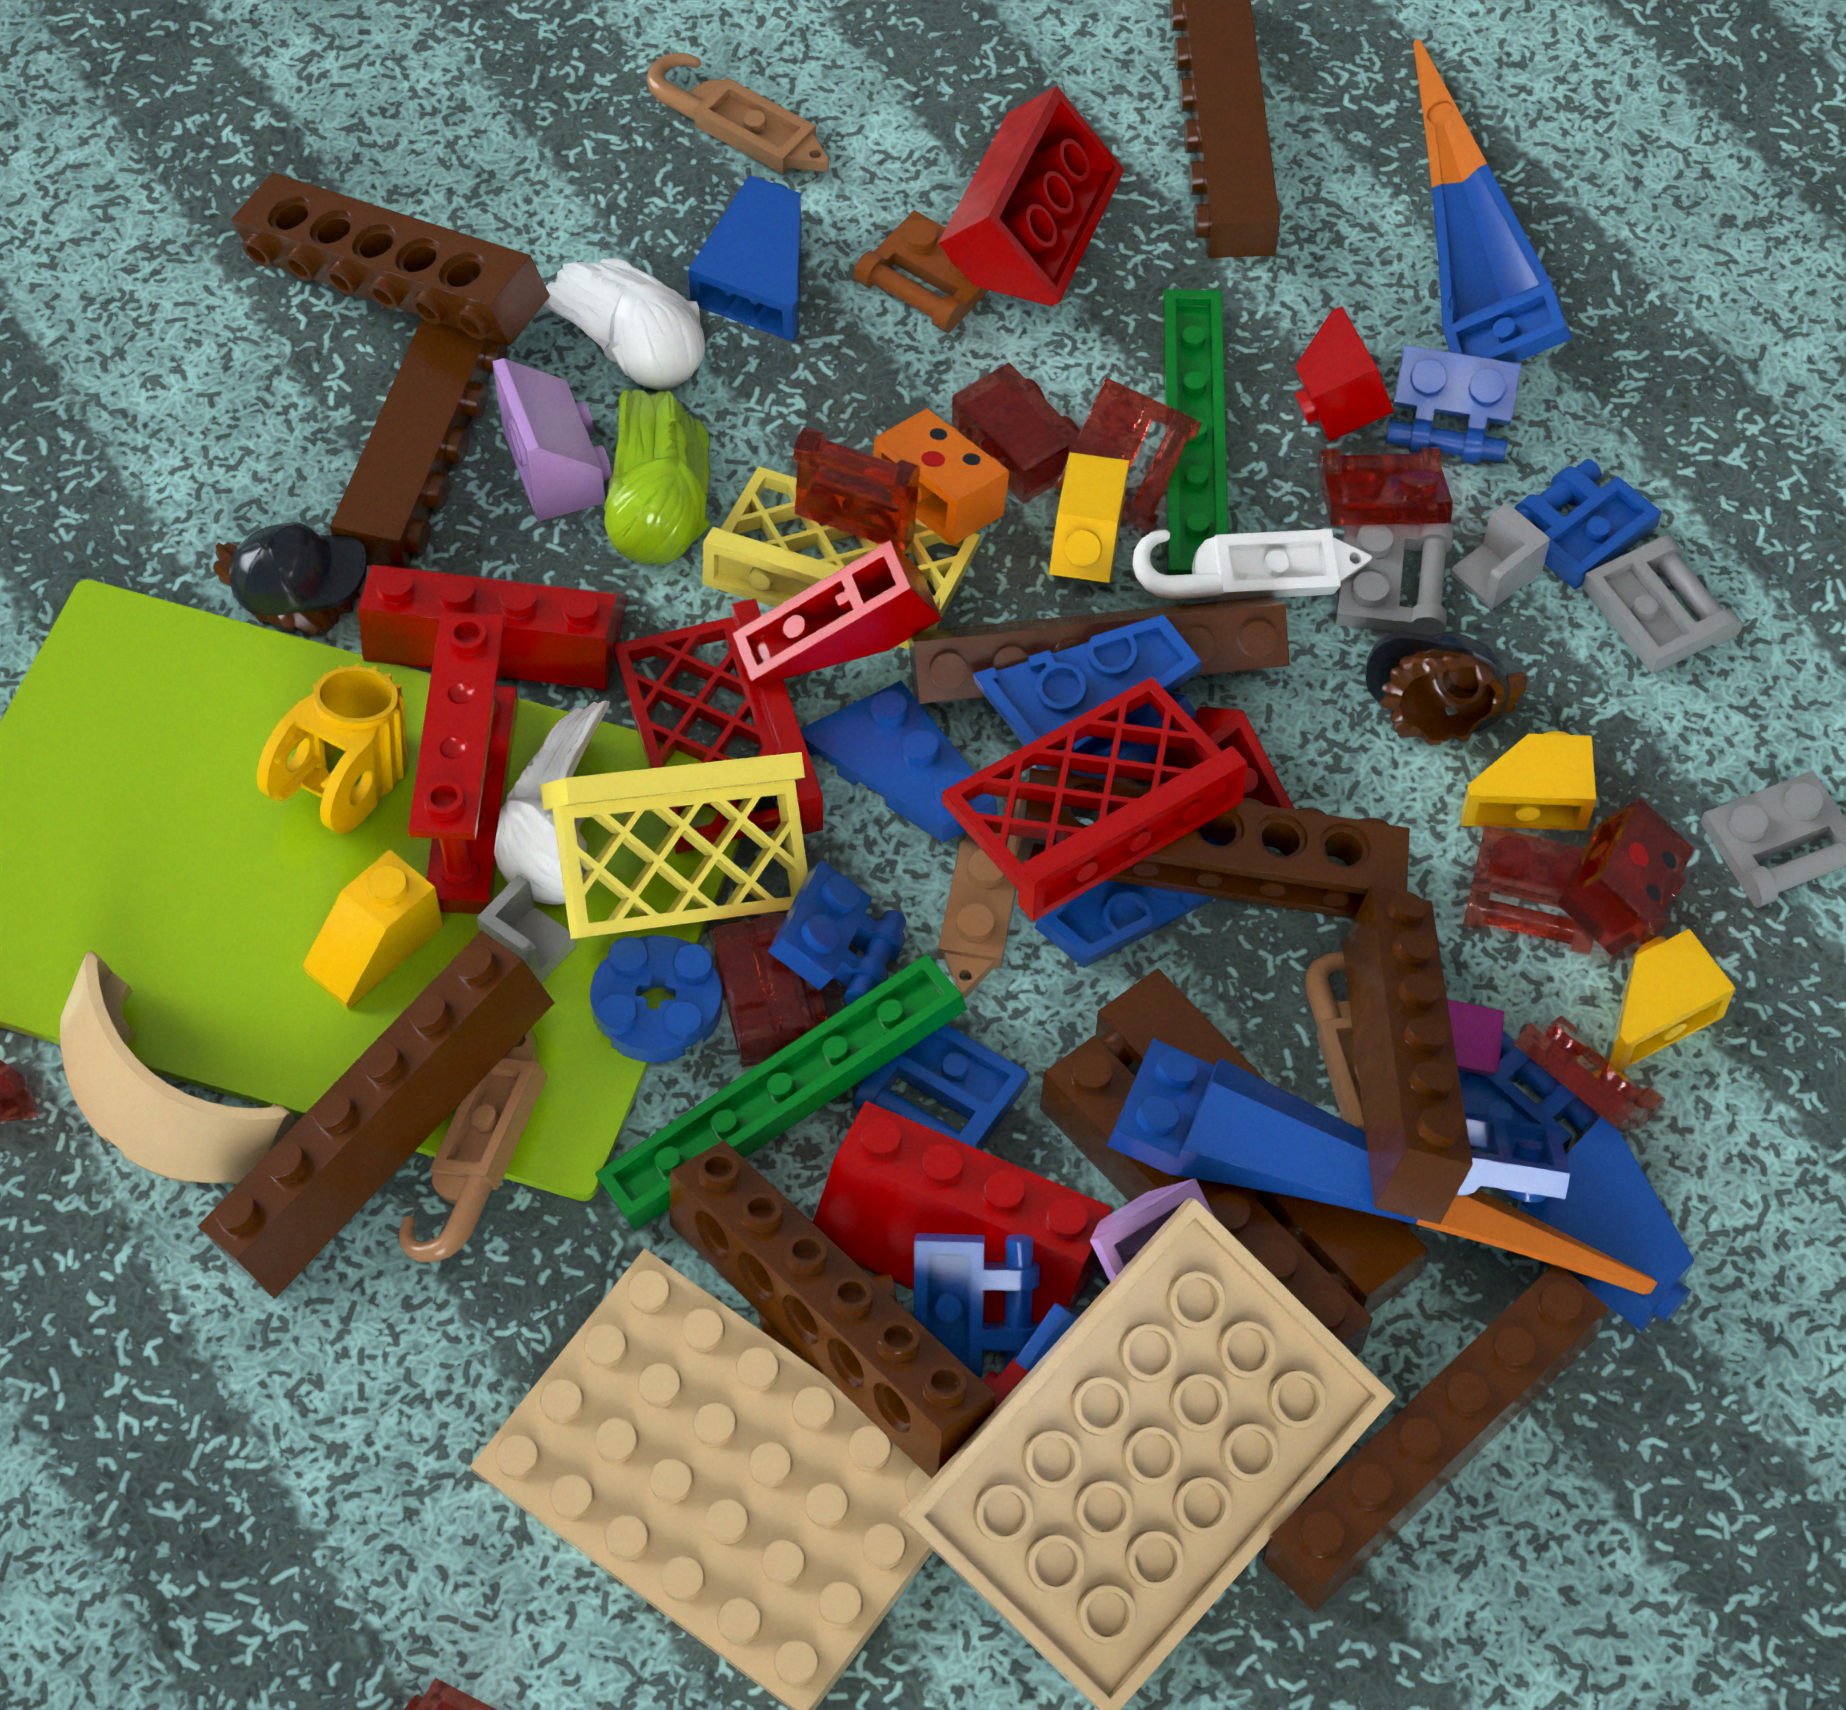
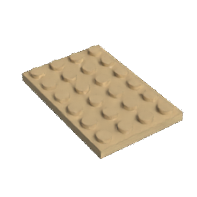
M1187 1198L898 1516L1097 1710H1121L1266 1545L1270 1535L1294 1513L1395 1398V1395L1196 1198Z
M645 1248L470 1465L473 1473L791 1710H815L934 1551L898 1516L927 1485L931 1478L824 1374Z

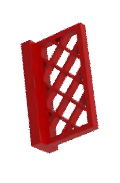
M756 598L733 603L732 617L613 644L615 660L649 769L664 767L675 750L702 761V763L732 760V758L723 754L736 735L760 746L761 751L757 757L802 752L805 778L795 780L802 834L805 835L823 830V795L784 680L756 687L749 679L732 634L761 616ZM725 640L728 653L718 668L692 657L700 645ZM655 656L670 663V665L658 682L634 672L631 661ZM733 667H734L736 676L730 674V672H731V670L733 669ZM682 669L708 680L696 699L669 688ZM720 686L744 697L745 701L734 717L707 705ZM641 692L648 694L644 701ZM660 700L686 712L673 731L649 720L650 714ZM749 716H750L752 725L746 723V721H747V719L749 718ZM698 718L724 729L711 749L685 737ZM656 740L663 743V746L660 750L658 748ZM742 800L728 802L738 809ZM709 803V804H703V805H705V806H707V807H709V808H711V809H713V810L718 811V810H717L716 808H714L710 803ZM686 806L670 809L680 816ZM779 808L758 813L751 811L747 816L764 833L776 830L781 823ZM718 811L711 824L693 829L713 845L730 820ZM739 829L732 840L748 836ZM682 836L674 845L676 854L696 849Z
M1150 677L942 791V804L1018 890V905L1034 922L1241 804L1244 798L1248 762L1233 746L1222 751L1153 677ZM1147 703L1164 719L1162 729L1125 724L1128 713ZM1087 736L1113 739L1110 758L1074 753V745ZM1127 741L1159 746L1156 764L1118 759L1121 742ZM1169 747L1194 751L1203 762L1191 769L1164 766L1166 749ZM1034 765L1061 768L1057 787L1021 782L1022 772ZM1069 770L1107 775L1103 794L1066 788ZM1115 776L1152 781L1151 791L1139 798L1112 795ZM981 794L1008 797L1004 817L977 813L968 802ZM1017 799L1054 804L1050 823L1013 818ZM1062 806L1100 811L1098 821L1086 828L1059 825ZM1009 835L1047 840L1045 851L1021 864L1007 848Z

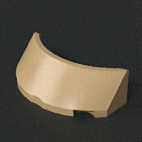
M92 950L87 952L60 1019L62 1063L73 1097L84 1117L106 1142H111L122 1151L126 1159L151 1173L190 1184L192 1182H233L235 1185L238 1184L297 1123L296 1119L280 1104L277 1106L272 1104L270 1107L245 1108L208 1102L169 1085L152 1073L127 1047V1044L134 1038L135 1033L123 1017V1001L127 1002L133 990L126 982L113 973Z

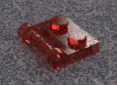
M1105 377L1071 449V453L1130 460L1129 472L1151 422L1153 421L1167 428L1133 503L1124 499L1121 520L1147 532H1152L1159 518L1154 513L1188 439L1195 440L1202 423ZM1068 458L1054 487L1059 491H1062Z
M804 427L797 438L793 453V459L797 462L795 514L881 545L891 540L905 553L914 538L920 466L903 459L899 460L897 464L826 440L824 432Z
M1421 447L1417 454L1340 455L1339 449L1320 450L1318 459L1320 485L1331 526L1451 523L1453 501L1442 470L1439 447Z
M1485 825L1462 926L1482 930L1483 924L1571 944L1570 951L1590 955L1597 929L1598 914L1610 854ZM1490 892L1578 912L1577 918H1567L1489 900Z
M1563 1015L1558 1017L1551 1025L1528 1024L1514 1042V1045L1617 1129H1641L1664 1105L1666 1099L1651 1086L1643 1089L1630 1077L1577 1035L1578 1027Z

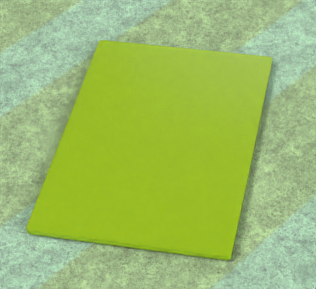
M85 579L78 582L0 721V1027L60 1045V1019L83 959L86 953L92 950L102 958L113 973L126 982L133 990L127 1002L123 1001V1017L135 1033L134 1038L127 1044V1047L152 1073L264 1107L280 1104L292 1115L302 1118L479 933L476 919L479 914L440 912L444 927L349 1010L307 975L302 966L341 890L389 849L425 879L427 877L432 838L409 837L408 826L431 674L397 664L364 661L362 654L98 581ZM360 663L361 667L370 669L373 666H377L378 671L384 675L387 673L392 674L394 684H401L402 697H404L408 766L404 767V779H399L394 790L380 798L376 808L359 826L346 834H338L322 824L320 817L322 798L301 787L294 795L284 801H275L262 794L257 786L258 764L266 742L277 724L297 702L313 694V684L317 683L323 676V673L338 669L340 665L349 667ZM518 698L505 803L507 802V795L515 787V783L520 779L521 773L526 769L527 764L543 747L549 732L559 720L571 712ZM601 721L592 735L573 777L649 769L638 731ZM656 740L658 748L660 750L663 746V743ZM298 746L289 754L287 763L293 758ZM339 748L331 756L327 765L329 773L334 770L344 755V750ZM675 750L664 767L702 763V761ZM362 774L357 779L353 787H356V785L360 782ZM702 805L689 825L692 828L709 825L718 814V811ZM652 810L642 813L630 832L655 852L669 830L666 822ZM627 813L610 816L621 823ZM592 817L586 818L579 828V832L587 842V854L595 860L613 834ZM742 838L730 841L723 851V854L732 862ZM621 843L604 868L627 888H630L646 865V862ZM673 846L664 861L688 881L705 855L698 849L676 854ZM714 864L698 890L716 904L727 874ZM498 867L496 869L493 900L509 884ZM655 872L639 895V898L657 913L662 914L668 911L680 891L658 872ZM598 879L594 881L585 894L588 922L607 921L621 901L616 894ZM690 900L683 911L700 909ZM533 901L537 909L569 930L566 903L549 905ZM630 908L624 918L639 917L641 915ZM708 921L575 939L576 947L541 983L555 1003L535 1023L531 1031L536 1036L539 1065L548 1077L503 1178L578 1201H588L596 1195L600 1182L595 1173L609 1164L650 1062L638 1061L622 1055L612 1047L611 1040L602 1033L601 1029L600 1031L598 1030L593 1020L590 1001L593 976L600 963L609 956L610 947L621 938L664 935L677 937L699 945ZM653 988L642 994V997L647 999V1005L650 1009H659L662 1000L674 999V995L667 993L664 988ZM458 1106L415 1152L431 1157L436 1156Z

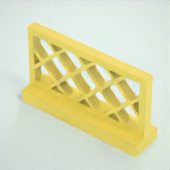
M758 466L720 529L712 527L703 542L702 585L746 599L756 598L757 602L776 608L886 543L876 544L869 530L887 525L899 529L902 537L891 541L904 554L912 553L919 564L917 567L922 571L925 580L929 581L936 591L933 599L942 618L980 544V535L973 533L953 545L960 548L956 556L933 562L925 548L939 542L950 544L911 513ZM767 488L787 494L791 503L765 509L759 497L763 489ZM832 508L842 511L847 520L820 526L813 513ZM800 518L807 529L806 531L781 537L774 524ZM761 528L768 541L761 542L739 534ZM856 535L863 547L837 554L830 542ZM817 545L824 558L818 560L794 551ZM939 622L923 631L937 630ZM908 640L897 645L898 647L909 650Z
M802 752L568 777L540 784L543 810H553L570 939L789 910L808 874L795 783L796 779L805 778ZM777 796L781 823L772 836L769 837L753 824L747 816L761 797ZM743 800L738 809L728 801ZM710 803L730 820L713 845L689 825L703 804ZM686 806L680 816L670 809ZM652 810L672 827L655 852L630 832L644 811ZM627 813L621 823L610 816ZM592 817L613 834L595 860L578 846L574 819ZM739 829L762 848L746 873L723 854V851ZM680 836L705 855L688 881L664 861ZM782 842L784 843V849L780 847ZM621 843L646 862V865L630 888H627L604 868ZM772 857L787 869L790 897L774 898L756 882ZM714 864L738 883V886L723 906H717L698 890ZM581 866L587 870L583 877ZM655 872H658L680 891L668 911L662 914L657 913L639 898V895ZM598 879L616 894L621 901L607 921L589 923L585 894L594 881ZM747 893H749L756 900H758L753 902L741 903L747 895ZM690 900L700 908L683 911ZM630 908L641 915L639 917L624 918Z

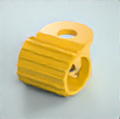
M360 663L349 667L340 665L338 669L323 673V676L317 683L313 684V694L297 702L277 724L267 740L257 769V786L259 791L275 801H284L302 787L322 798L320 817L322 824L326 828L338 834H346L359 826L376 808L380 798L394 790L399 779H404V767L408 766L404 697H402L401 684L393 683L391 673L384 675L378 671L377 666H373L370 669L361 667ZM298 746L293 758L287 763L289 754ZM339 748L344 750V755L334 770L329 773L327 765L331 756ZM362 774L360 782L356 785V787H353L357 779Z

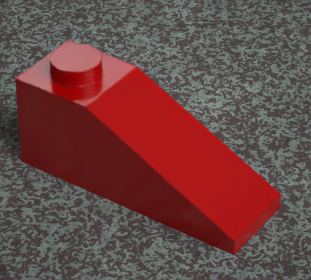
M889 540L732 634L749 679L757 687L888 651L939 622L942 618L922 571Z

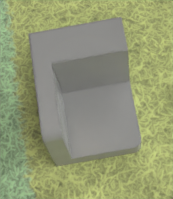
M1506 502L1490 514L1483 544L1452 567L1451 575L1487 607L1493 610L1542 572L1551 539Z
M517 875L476 917L479 932L482 930L521 957L540 983L576 947L575 939H570L568 929L534 906L530 882L520 875Z

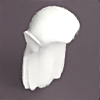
M612 258L602 259L600 263H564L563 269L557 272L556 282L548 283L546 286L550 297L543 306L582 329L601 346L604 355L608 359L617 362L623 373L639 385L655 390L676 388L694 374L705 355V338L700 324L697 301H687L678 292L670 289L654 276L634 268L625 260Z
M609 701L593 702L584 710L576 708L559 720L549 732L543 747H541L540 751L521 773V777L515 783V787L507 795V802L500 809L494 846L497 867L508 883L517 875L529 881L533 901L549 905L565 903L553 810H543L540 784L573 777L592 735L609 707ZM586 818L574 819L578 846L587 853V842L579 832V828ZM581 866V872L583 877L586 873V869Z

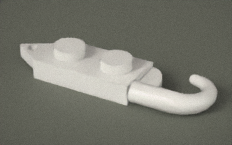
M1332 529L1218 534L1206 539L1195 552L1192 574L1164 575L1155 570L1150 561L1152 549L1157 544L1168 541L1170 538L1169 531L1158 530L1150 532L1140 539L1134 549L1132 565L1135 576L1144 589L1157 597L1171 600L1217 597V601L1264 596L1279 598L1334 595L1341 587V582L1366 566L1372 559V556L1334 538ZM1350 558L1355 559L1357 564L1352 563Z

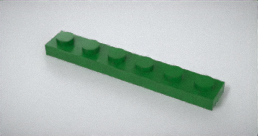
M1164 289L1163 353L1166 530L1170 533V538L1167 541V575L1192 574L1195 552L1202 543L1215 535L1229 534L1222 290Z
M925 954L597 1171L595 1175L599 1179L602 1188L635 1232L670 1208V1171L722 1140H725L739 1155L746 1158L968 1010L963 995L929 955Z

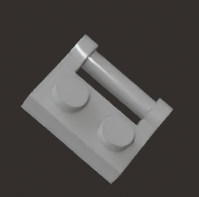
M1346 517L1343 542L1371 555L1372 559L1366 566L1341 582V587L1338 591L1335 625L1392 632L1403 631L1427 636H1434L1445 632L1447 627V611L1442 607L1446 554L1453 547L1454 532L1451 525L1440 520H1429L1420 525ZM1404 549L1422 551L1418 604L1413 608L1400 606ZM1350 558L1352 563L1357 564L1355 559Z
M1670 535L1660 537L1587 572L1582 585L1584 591L1651 674L1667 668L1711 645L1716 647L1736 637L1743 628V622L1733 610L1723 609L1681 559L1682 549ZM1660 571L1701 621L1696 623L1656 575L1657 572Z
M1813 770L1706 811L1700 822L1755 908L1775 902L1780 892L1846 867V819ZM1823 836H1826L1831 844L1769 870L1764 866H1759L1757 863Z

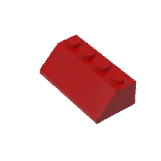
M1055 86L1007 113L938 244L946 252L951 263L962 271L973 286L1053 306L1061 301L1125 169L1060 88Z
M371 565L358 606L362 656L364 661L432 669L440 612L504 614L505 629L498 677L607 690L615 658L613 644H617L619 641L628 594L391 565Z
M865 1101L835 1155L813 1224L859 1267L876 1275L891 1273L894 1283L913 1291L914 1240L916 1233L985 1235V1262L1005 1261L1007 1236L1014 1234L1030 1235L1034 1238L1033 1261L1040 1264V1286L1033 1289L1032 1321L1040 1325L1054 1303L1071 1309L1075 1308L1099 1260L1090 1239L1099 1221L1112 1214V1207ZM985 1290L984 1322H1001L1005 1320V1291Z

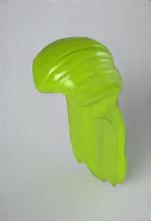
M623 389L619 397L618 441L613 474L609 479V492L604 505V524L614 549L622 556L645 565H664L674 562L686 552L690 545L711 524L709 518L705 515L710 478V436L700 419L695 420L691 414L687 415L682 404L673 396L670 390L667 392L658 391L654 395L648 396L644 390L634 389L630 393Z

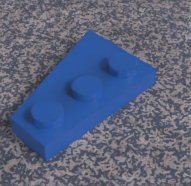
M1162 614L1092 636L1088 643L1053 654L1051 650L1028 656L1027 662L996 671L995 667L973 673L974 683L1023 746H1026L1150 677H1153L1167 693H1170L1200 672L1202 661L1165 615ZM1147 703L1128 713L1125 724L1151 705ZM1087 736L1075 743L1073 752L1083 754L1104 738ZM1039 765L1042 770H1045V769H1048V768H1056V767H1049V766Z
M902 680L800 729L808 754L811 757L815 754L819 755L836 766L837 775L855 786L861 782L883 796L888 808L944 843L966 832L942 804V791L972 776L975 772L921 704H919ZM981 794L968 802L977 813L998 816L997 801L993 795Z
M1202 837L1206 842L1212 845L1222 846V844L1214 838ZM1106 880L1039 918L1035 929L1080 966L1086 968L1216 899V897Z

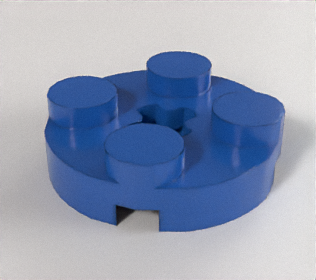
M664 935L640 938L624 937L617 940L610 947L609 956L600 963L593 976L590 1001L593 1020L598 1030L600 1031L601 1029L602 1033L611 1040L614 1049L622 1055L638 1061L652 1063L667 1062L686 1055L685 1048L695 1045L702 1037L704 1043L714 1033L722 1015V985L720 976L713 965L712 956L705 947L692 944L677 937ZM653 988H664L667 993L674 995V999L662 1000L659 1009H650L647 1005V999L642 997V994Z

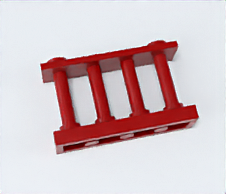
M440 612L408 833L409 837L432 838L426 880L435 887L440 912L480 914L493 900L497 869L494 856L495 838L500 809L506 801L519 701L516 687L497 686L505 629L504 614Z

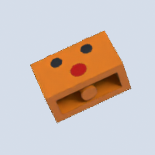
M924 409L875 437L871 483L950 545H955L1004 516L1009 470L929 409Z

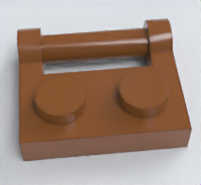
M913 210L874 252L870 250L862 255L855 267L853 278L869 289L875 285L932 318V325L949 334L989 290L973 286L962 271L948 259L946 252L938 244L946 227ZM895 264L948 295L942 298L891 269V267Z

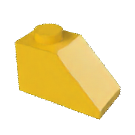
M1069 452L1056 518L1049 575L1110 583L1113 580L1130 460Z
M1550 731L1543 734L1528 733L1468 784L1460 814L1461 826L1587 830L1597 800L1592 736L1570 735L1562 731Z
M389 849L341 890L302 964L304 972L349 1010L444 927L435 887Z
M1690 928L1668 940L1665 936L1655 937L1642 945L1634 954V962L1625 984L1609 1060L1616 1073L1724 1017L1736 988Z

